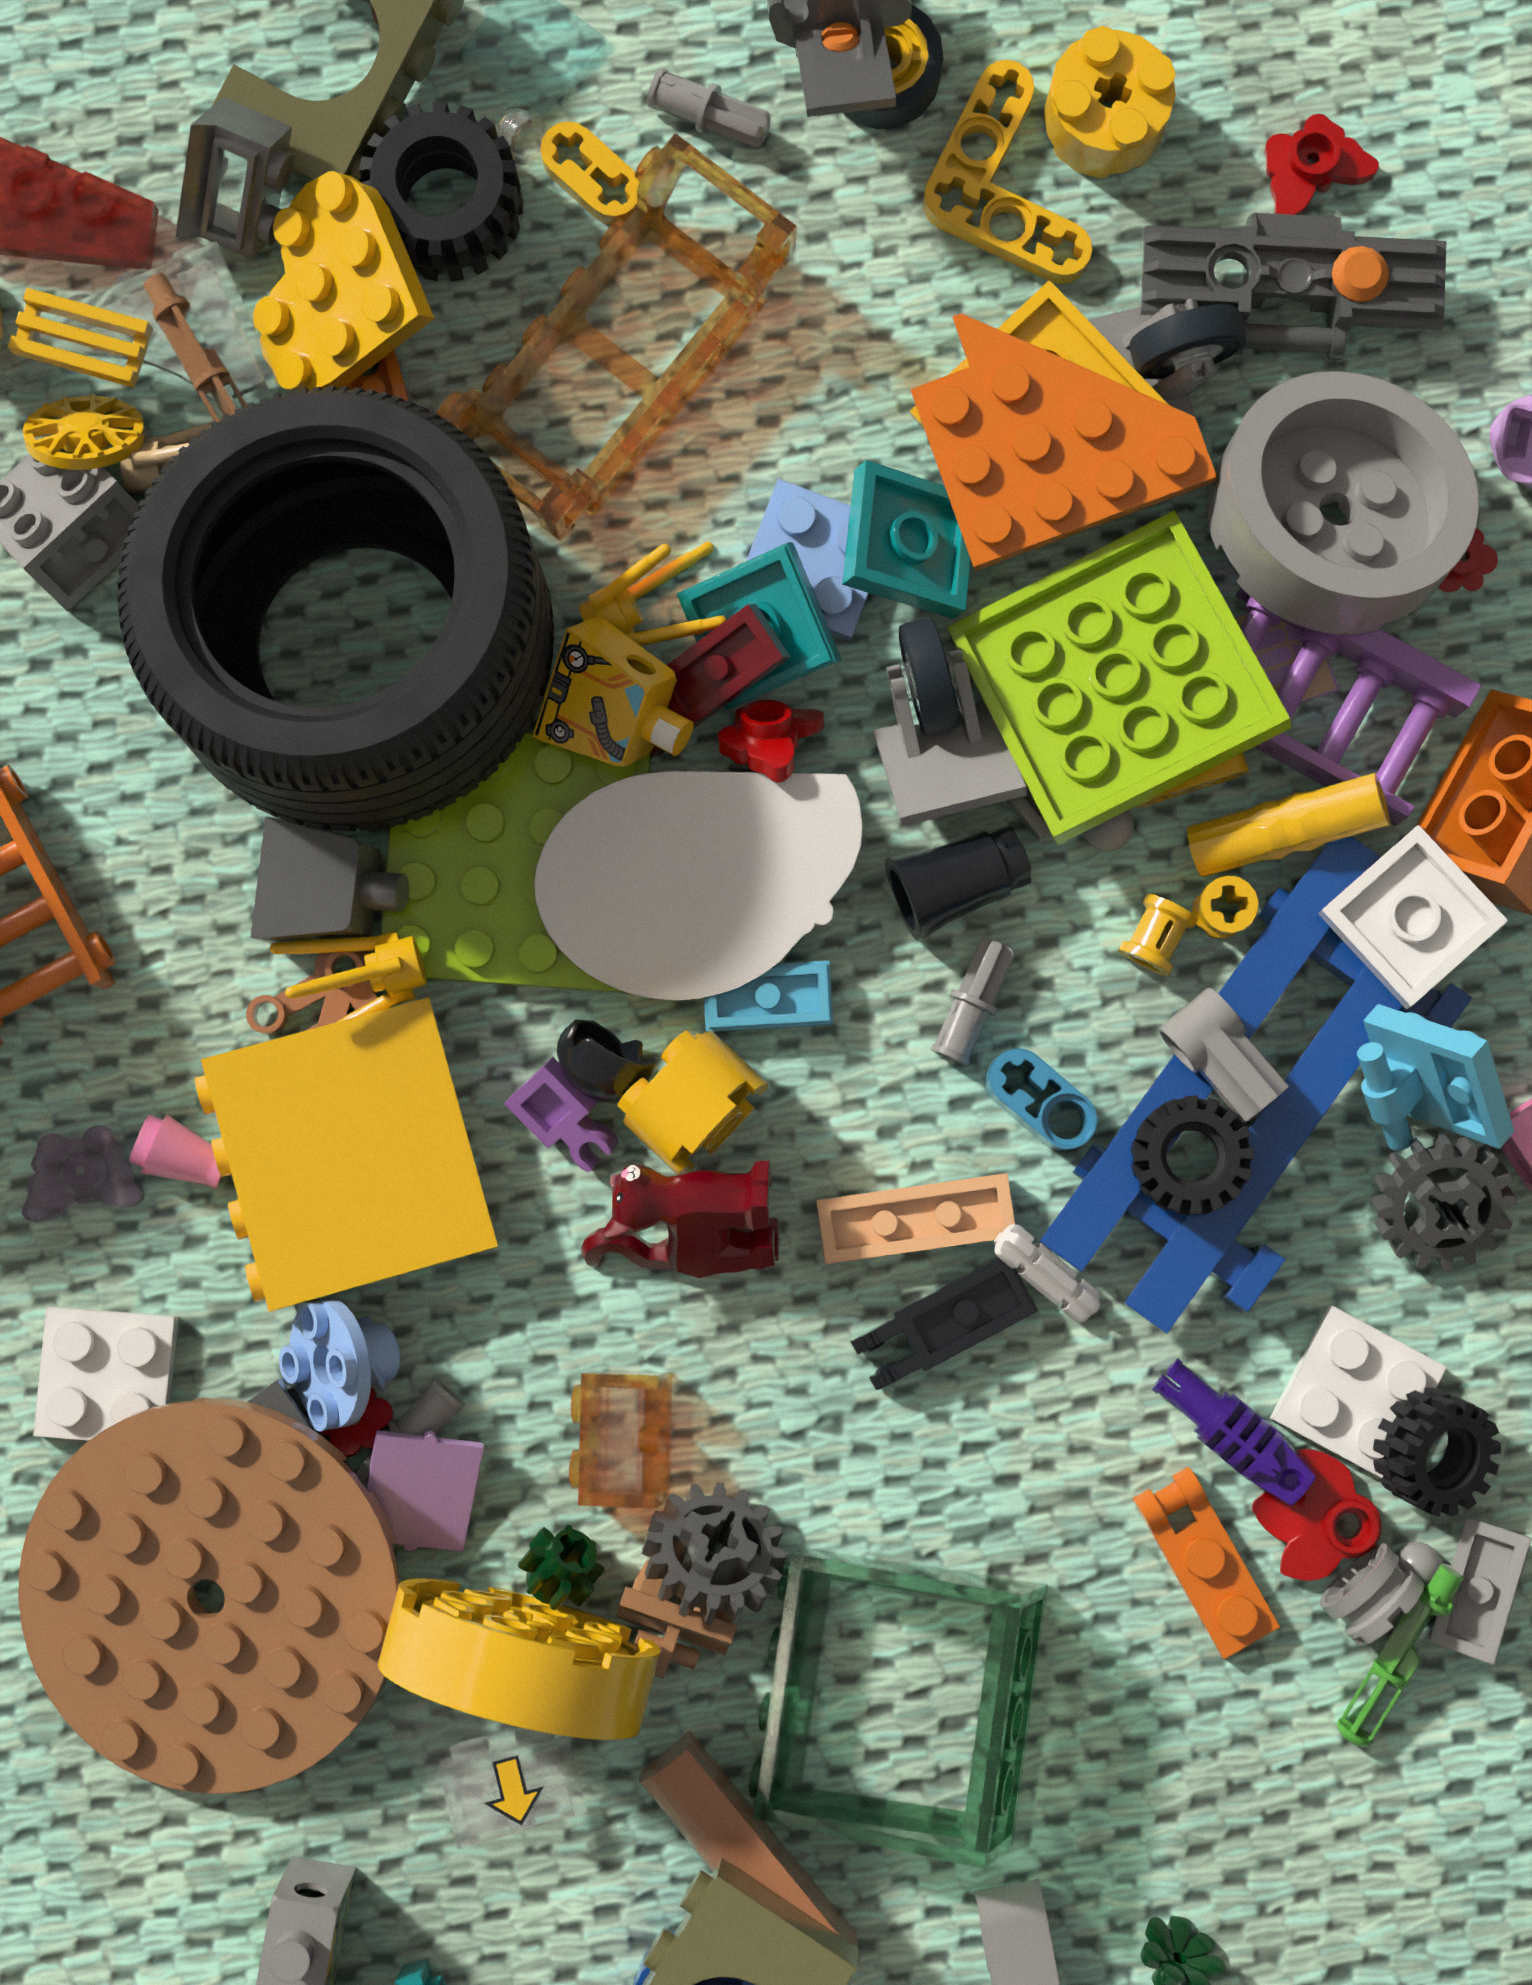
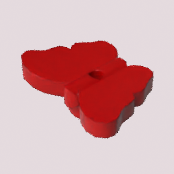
M1323 114L1311 115L1306 120L1303 130L1296 131L1293 136L1283 133L1271 136L1267 140L1264 149L1266 174L1271 178L1269 189L1274 200V214L1302 215L1308 208L1316 189L1320 193H1325L1331 188L1332 183L1345 185L1364 184L1373 180L1379 169V162L1375 157L1365 152L1356 140L1345 137L1344 129ZM1308 160H1314L1316 163L1312 164Z
M777 700L751 702L744 707L736 709L735 726H728L719 732V752L737 764L748 763L750 770L765 774L773 782H784L791 777L795 768L794 749L798 748V739L823 730L824 713L814 709H793Z

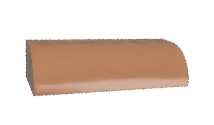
M688 1731L640 1772L639 1782L712 1871L715 1870L722 1858L858 1947L856 1932L691 1731ZM858 1949V1962H859V1961H860V1956H859V1949Z

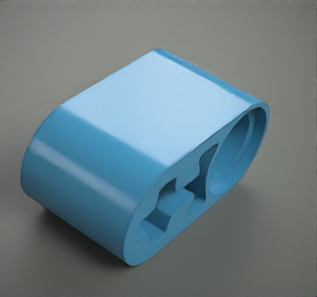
M1011 1049L996 1057L988 1066L985 1074V1087L990 1098L1044 1145L1054 1150H1069L1080 1147L1091 1139L1097 1126V1113L1093 1104L1035 1053L1026 1049ZM1020 1064L1026 1066L1029 1072L1024 1080L1037 1093L1044 1091L1047 1084L1055 1090L1054 1094L1045 1098L1037 1106L1034 1116H1031L1025 1110V1107L1036 1100L1021 1089L1008 1094L1002 1088L1007 1080V1077L1001 1071L1003 1065L1010 1069H1014ZM1057 1103H1066L1073 1106L1080 1115V1129L1071 1139L1057 1137L1049 1127L1048 1115L1052 1107Z

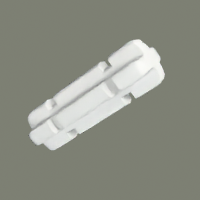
M1011 1224L1003 1232L999 1233L994 1240L996 1256L1010 1268L1014 1269L1019 1266L1020 1270L1017 1274L1052 1303L1060 1304L1062 1302L1060 1310L1072 1320L1080 1323L1085 1322L1092 1314L1099 1310L1101 1305L1099 1292L1084 1279L1075 1280L1077 1273L1042 1243H1035L1033 1245L1032 1242L1035 1237L1022 1226Z

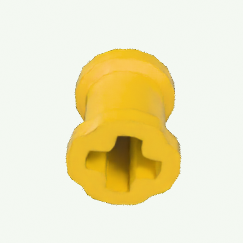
M1227 875L1216 878L1202 890L1201 894L1193 901L1192 914L1198 918L1195 925L1202 929L1207 936L1224 939L1234 936L1253 922L1258 912L1259 902L1256 891L1247 881L1240 877ZM1222 893H1225L1227 903L1237 904L1239 909L1236 914L1228 918L1227 923H1225L1222 912H1212L1211 904L1219 899Z
M1147 894L1142 902L1146 910L1131 940L1123 941L1118 952L1125 958L1154 973L1169 976L1174 968L1169 961L1185 930L1193 929L1198 918L1187 909L1168 899L1154 894Z

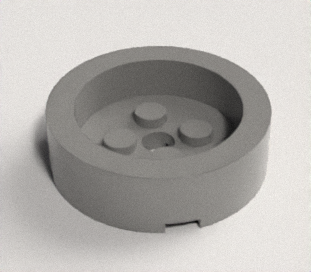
M1341 371L1301 375L1275 386L1261 396L1243 417L1214 469L1217 476L1216 482L1209 484L1207 495V515L1212 540L1216 550L1223 548L1227 558L1240 575L1236 582L1260 605L1286 621L1304 628L1331 634L1351 635L1379 631L1383 624L1398 620L1406 615L1410 617L1430 599L1466 552L1473 538L1479 513V493L1473 466L1459 438L1439 414L1425 402L1397 385L1372 376ZM1333 501L1338 502L1337 509L1346 517L1347 525H1333L1326 521L1319 506L1331 505Z

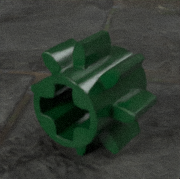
M568 1524L555 1537L548 1529L543 1527L529 1543L530 1549L518 1563V1567L527 1572V1593L532 1594L539 1601L549 1604L552 1610H556L567 1598L577 1607H580L593 1593V1584L605 1571L604 1566L596 1563L597 1551L595 1541L591 1540L584 1533L572 1529V1526Z

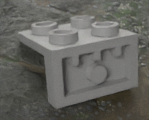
M63 448L60 450V452L63 453H71L64 450ZM29 454L0 480V544L68 612L121 562V553L125 550L124 541L128 537L129 525L133 524L132 518L135 512L139 511V504L103 467L88 470L60 469L43 464Z

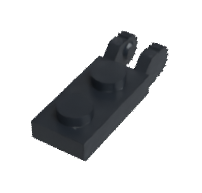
M996 1258L894 1312L895 1318L850 1341L856 1354L877 1349L886 1340L901 1332L904 1333L914 1353L897 1362L892 1361L878 1368L875 1374L869 1377L875 1390L882 1389L920 1368L925 1372L1036 1313L1038 1309L1020 1275L1017 1274L1016 1268H1010L1000 1258Z

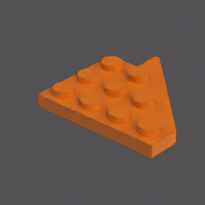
M962 313L952 316L969 367L910 389L975 571L1216 482L1217 476L1195 416Z

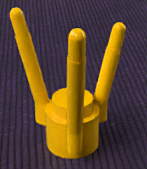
M705 542L633 585L670 555L671 547L668 544L660 545L608 586L588 595L589 600L579 604V611L583 621L599 616L640 646L714 630L727 620L724 616L698 619L641 632L635 631V626L644 622L636 600L714 551V545L711 542Z
M397 931L372 937L274 942L270 945V951L275 955L375 951V953L364 955L366 966L309 980L286 989V997L296 999L370 980L374 992L387 991L386 994L344 1016L339 1021L414 1000L416 996L413 988L427 985L424 964L414 936L399 939Z

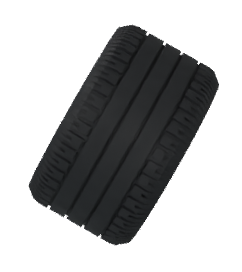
M328 386L326 389L314 387L313 390L302 388L299 392H294L293 390L286 391V395L283 396L278 393L274 394L273 398L270 399L264 397L260 399V403H248L247 407L242 410L240 407L235 409L233 415L229 416V414L222 416L223 420L219 422L214 421L210 424L211 428L201 430L197 438L192 437L188 441L189 445L187 447L182 446L178 450L179 454L170 458L168 467L164 466L160 470L161 475L154 478L152 488H148L145 492V500L140 501L138 505L139 511L135 512L132 518L133 524L129 525L128 537L124 541L125 550L121 553L120 577H118L117 590L120 629L126 654L129 657V663L148 700L206 769L228 790H231L248 804L254 805L257 809L274 817H280V819L298 825L305 824L307 827L324 830L332 828L333 831H356L357 828L360 831L382 829V826L391 828L396 825L408 824V820L411 819L417 821L422 817H428L433 815V811L437 809L441 811L448 805H453L460 796L466 797L469 792L479 787L478 783L482 780L484 782L488 780L490 775L499 769L498 765L500 763H505L509 755L516 749V743H520L531 725L530 720H534L542 702L541 697L544 696L553 659L554 622L549 589L523 514L512 490L509 488L508 482L480 446L475 444L459 428L421 405L418 406L410 400L405 401L398 396L393 397L385 392L379 394L375 390L368 389L365 391L357 387L351 390L349 387L343 386L340 389H337L335 386ZM375 548L388 550L406 556L422 565L438 579L447 591L452 601L451 607L437 640L423 659L408 674L390 687L365 699L330 707L294 706L277 702L273 698L264 679L260 663L259 646L262 625L266 613L279 590L294 574L309 563L328 554L346 549Z

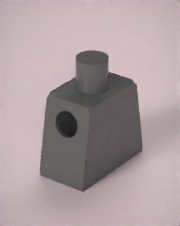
M265 817L250 938L272 944L274 942L370 937L373 931L375 910L402 912L406 908L409 897L408 878L403 873L380 872V849L365 842L285 820Z

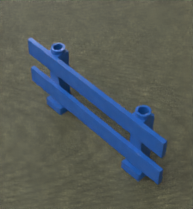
M1352 836L1326 843L1291 893L1280 886L1257 916L1267 924L1266 928L1218 993L1246 1028L1244 1035L1249 1040L1308 957L1350 986L1349 990L1285 1077L1284 1081L1289 1087L1262 1109L1249 1127L1248 1131L1251 1136L1248 1137L1250 1148L1254 1147V1159L1250 1163L1251 1176L1249 1181L1243 1185L1242 1192L1234 1200L1218 1210L1199 1216L1176 1215L1174 1214L1175 1212L1168 1209L1163 1210L1154 1204L1155 1201L1148 1195L1145 1196L1138 1187L1140 1183L1137 1176H1133L1131 1164H1133L1131 1147L1137 1135L1136 1131L1150 1113L1165 1102L1174 1098L1177 1100L1185 1096L1196 1095L1200 1099H1207L1213 1091L1212 1086L1200 1072L1193 1073L1174 1054L1107 1148L1104 1149L1094 1142L1072 1172L1082 1179L1081 1184L1039 1241L1078 1271L1082 1272L1124 1213L1166 1242L1165 1246L1124 1301V1304L1165 1334H1168L1210 1274L1227 1286L1220 1298L1240 1313L1249 1312L1286 1260L1265 1244L1256 1246L1253 1252H1250L1236 1242L1235 1239L1359 1067L1360 1062L1357 1051L1362 1045L1370 1043L1363 1020L1377 1004L1404 1013H1416L1428 1021L1451 1028L1472 999L1470 995L1450 983L1440 989L1439 992L1431 989L1406 1010L1319 916L1318 913L1381 857ZM1182 1132L1175 1135L1172 1138L1167 1147L1166 1154L1169 1152V1150L1174 1145L1179 1136L1182 1134Z

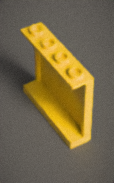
M429 997L201 1059L205 1075L195 1078L198 1098L204 1115L216 1114L221 1138L211 1140L215 1161L221 1177L232 1175L238 1200L228 1202L231 1221L238 1240L249 1237L255 1259L254 1263L245 1265L249 1288L255 1303L266 1300L269 1312L498 1248Z

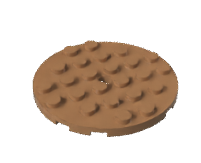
M197 1398L193 1401L175 1402L162 1406L156 1405L133 1414L100 1432L84 1444L63 1465L48 1485L28 1526L21 1554L18 1588L21 1627L36 1675L51 1702L63 1719L87 1744L118 1767L144 1780L188 1792L222 1794L259 1789L289 1779L310 1768L330 1754L352 1733L373 1707L388 1679L379 1671L378 1661L399 1583L402 1582L399 1581L398 1565L392 1545L396 1540L387 1516L373 1491L368 1493L356 1474L344 1462L347 1459L345 1455L322 1435L300 1421L279 1411L238 1400ZM203 1579L212 1580L217 1583L223 1590L225 1597L222 1610L205 1613V1608L198 1601L196 1589L194 1588L195 1584Z

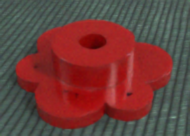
M1475 528L1473 538L1464 553L1466 561L1459 560L1438 587L1440 590L1455 592L1463 586L1466 590L1476 591L1483 585V575L1491 573L1496 568L1498 563L1497 553L1489 545L1483 544L1484 535L1478 528Z
M371 1386L367 1407L358 1424L320 1432L327 1437H331L330 1443L340 1450L345 1457L354 1456L361 1450L362 1446L365 1449L372 1450L376 1430L381 1431L385 1429L393 1419L392 1406L386 1400L376 1398V1392Z

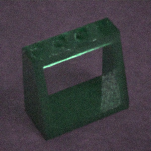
M805 1549L791 1553L790 1562L786 1561L780 1571L782 1576L777 1588L778 1599L784 1601L781 1627L777 1626L774 1629L768 1649V1662L770 1666L775 1667L772 1692L765 1694L759 1712V1730L766 1732L762 1758L756 1759L749 1782L750 1797L756 1798L753 1819L985 1869L1013 1845L1048 1584L814 1549ZM831 1579L993 1604L965 1811L802 1787Z

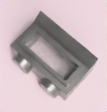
M224 97L193 122L190 127L175 237H201L250 259L266 244L272 246L277 241L273 233V223L277 213L281 210L279 208L281 192L287 185L294 167V155L288 153L292 126Z

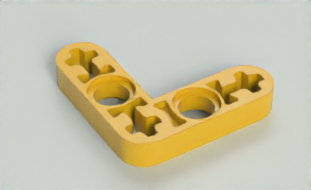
M1012 60L996 61L989 65L981 74L927 182L923 198L924 213L928 220L937 228L1047 281L1050 280L1057 284L1071 283L1080 278L1086 271L1091 257L1092 244L1086 230L1077 223L992 183L1029 110L1034 92L1033 77L1025 66ZM1006 80H1010L1016 84L1015 95L1020 99L1010 96L1000 112L998 121L989 115L996 95V89L991 84L1001 87ZM1002 124H1009V126L1005 128ZM977 132L986 134L993 140L996 151L986 160L977 161L970 159L961 149V141L965 136ZM952 187H957L962 190L961 201L976 210L978 209L980 198L989 201L982 211L979 227L970 224L974 211L962 205H955L951 212L944 211L940 208L942 197L936 193L948 194ZM1005 212L1015 214L1024 224V233L1014 241L999 240L990 230L989 222L994 216ZM1036 224L1045 228L1041 241L1053 247H1059L1063 239L1074 244L1072 254L1078 258V261L1068 258L1063 266L1057 265L1052 261L1054 251L1037 242L1034 254L1025 251L1032 241Z

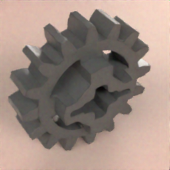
M1439 1131L1436 1132L1433 1146L1425 1148L1417 1138H1413L1410 1140L1412 1155L1405 1159L1401 1155L1392 1152L1388 1156L1395 1171L1392 1175L1376 1174L1374 1180L1384 1194L1370 1198V1205L1377 1217H1379L1374 1222L1384 1240H1389L1388 1243L1400 1259L1410 1253L1417 1268L1424 1269L1429 1264L1431 1258L1436 1257L1443 1271H1450L1454 1256L1462 1255L1472 1265L1476 1263L1474 1248L1480 1244L1491 1250H1495L1498 1247V1244L1491 1235L1495 1228L1511 1229L1513 1223L1502 1209L1517 1205V1198L1508 1187L1513 1178L1503 1163H1498L1500 1161L1487 1144L1478 1148L1472 1139L1461 1135L1453 1146L1444 1132ZM1409 1193V1200L1405 1203L1406 1197ZM1430 1195L1435 1196L1437 1199H1432ZM1449 1204H1452V1205L1455 1204V1205H1456V1208H1453V1207H1452L1451 1205H1449Z
M717 1483L712 1496H705L698 1484H692L685 1501L672 1493L667 1498L664 1510H655L648 1528L650 1533H647L642 1547V1554L649 1557L645 1576L647 1579H663L657 1596L661 1601L670 1599L675 1595L682 1600L679 1607V1615L685 1617L691 1612L693 1607L702 1609L705 1624H712L716 1612L724 1610L729 1620L735 1623L739 1622L744 1605L757 1613L762 1609L767 1594L774 1595L782 1576L779 1572H781L787 1558V1551L778 1547L783 1530L780 1526L766 1527L764 1525L770 1512L766 1505L758 1507L753 1511L746 1506L749 1492L743 1490L735 1499H730L726 1497L724 1484ZM722 1543L723 1547L719 1554L715 1553L712 1560L706 1562L705 1560L709 1553L714 1552L717 1545Z

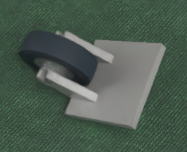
M1188 299L1185 304L1175 306L1174 303L1168 304L1154 315H1140V306L1088 320L1170 406L1192 416H1195L1190 394L1202 382L1211 379L1217 374L1215 364L1239 352L1247 342L1245 326L1237 307L1225 304L1198 307L1196 299Z
M931 618L919 619L899 626V643L903 663L886 667L897 724L876 729L873 732L901 826L1027 796L1022 774L986 704L975 705L967 664L963 661L962 650L958 649L945 653L938 629ZM909 701L913 702L919 724L914 725Z

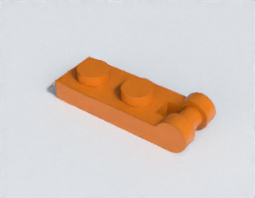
M1188 1466L1172 1475L1173 1483L1154 1494L1148 1489L1132 1499L1217 1651L1223 1659H1226L1280 1628L1208 1501L1200 1482ZM1187 1505L1195 1520L1174 1532L1166 1516Z

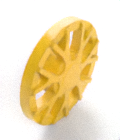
M90 394V396L70 398L66 396L61 400L43 404L41 408L27 417L23 427V437L28 453L39 462L60 469L88 470L116 464L130 457L132 452H137L145 440V428L142 415L133 405L131 406L126 402L117 400L116 397L109 398ZM115 428H133V430L115 429ZM53 434L38 440L35 439V437ZM109 444H112V445L114 446V447H111V448H109V449L103 450V449H105ZM63 448L64 450L71 453H63L60 452V450Z

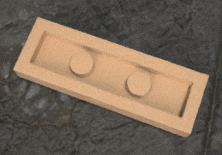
M1007 1173L816 1200L825 1264L992 1241L1009 1225L1015 1224Z

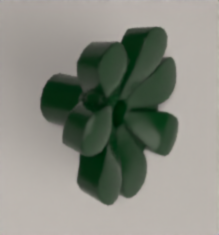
M1171 1916L1168 1925L1158 1917H1153L1149 1920L1145 1931L1149 1942L1144 1943L1140 1956L1145 1966L1155 1969L1152 1974L1154 1985H1211L1210 1981H1216L1225 1973L1226 1965L1221 1958L1209 1955L1215 1949V1944L1207 1934L1199 1932L1193 1937L1190 1936L1192 1925L1189 1919Z

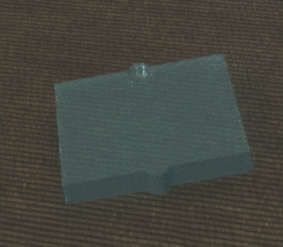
M500 0L495 8L490 6L485 9L486 19L459 50V53L544 118L571 84L576 86L581 83L580 73L606 43L607 39L557 0Z

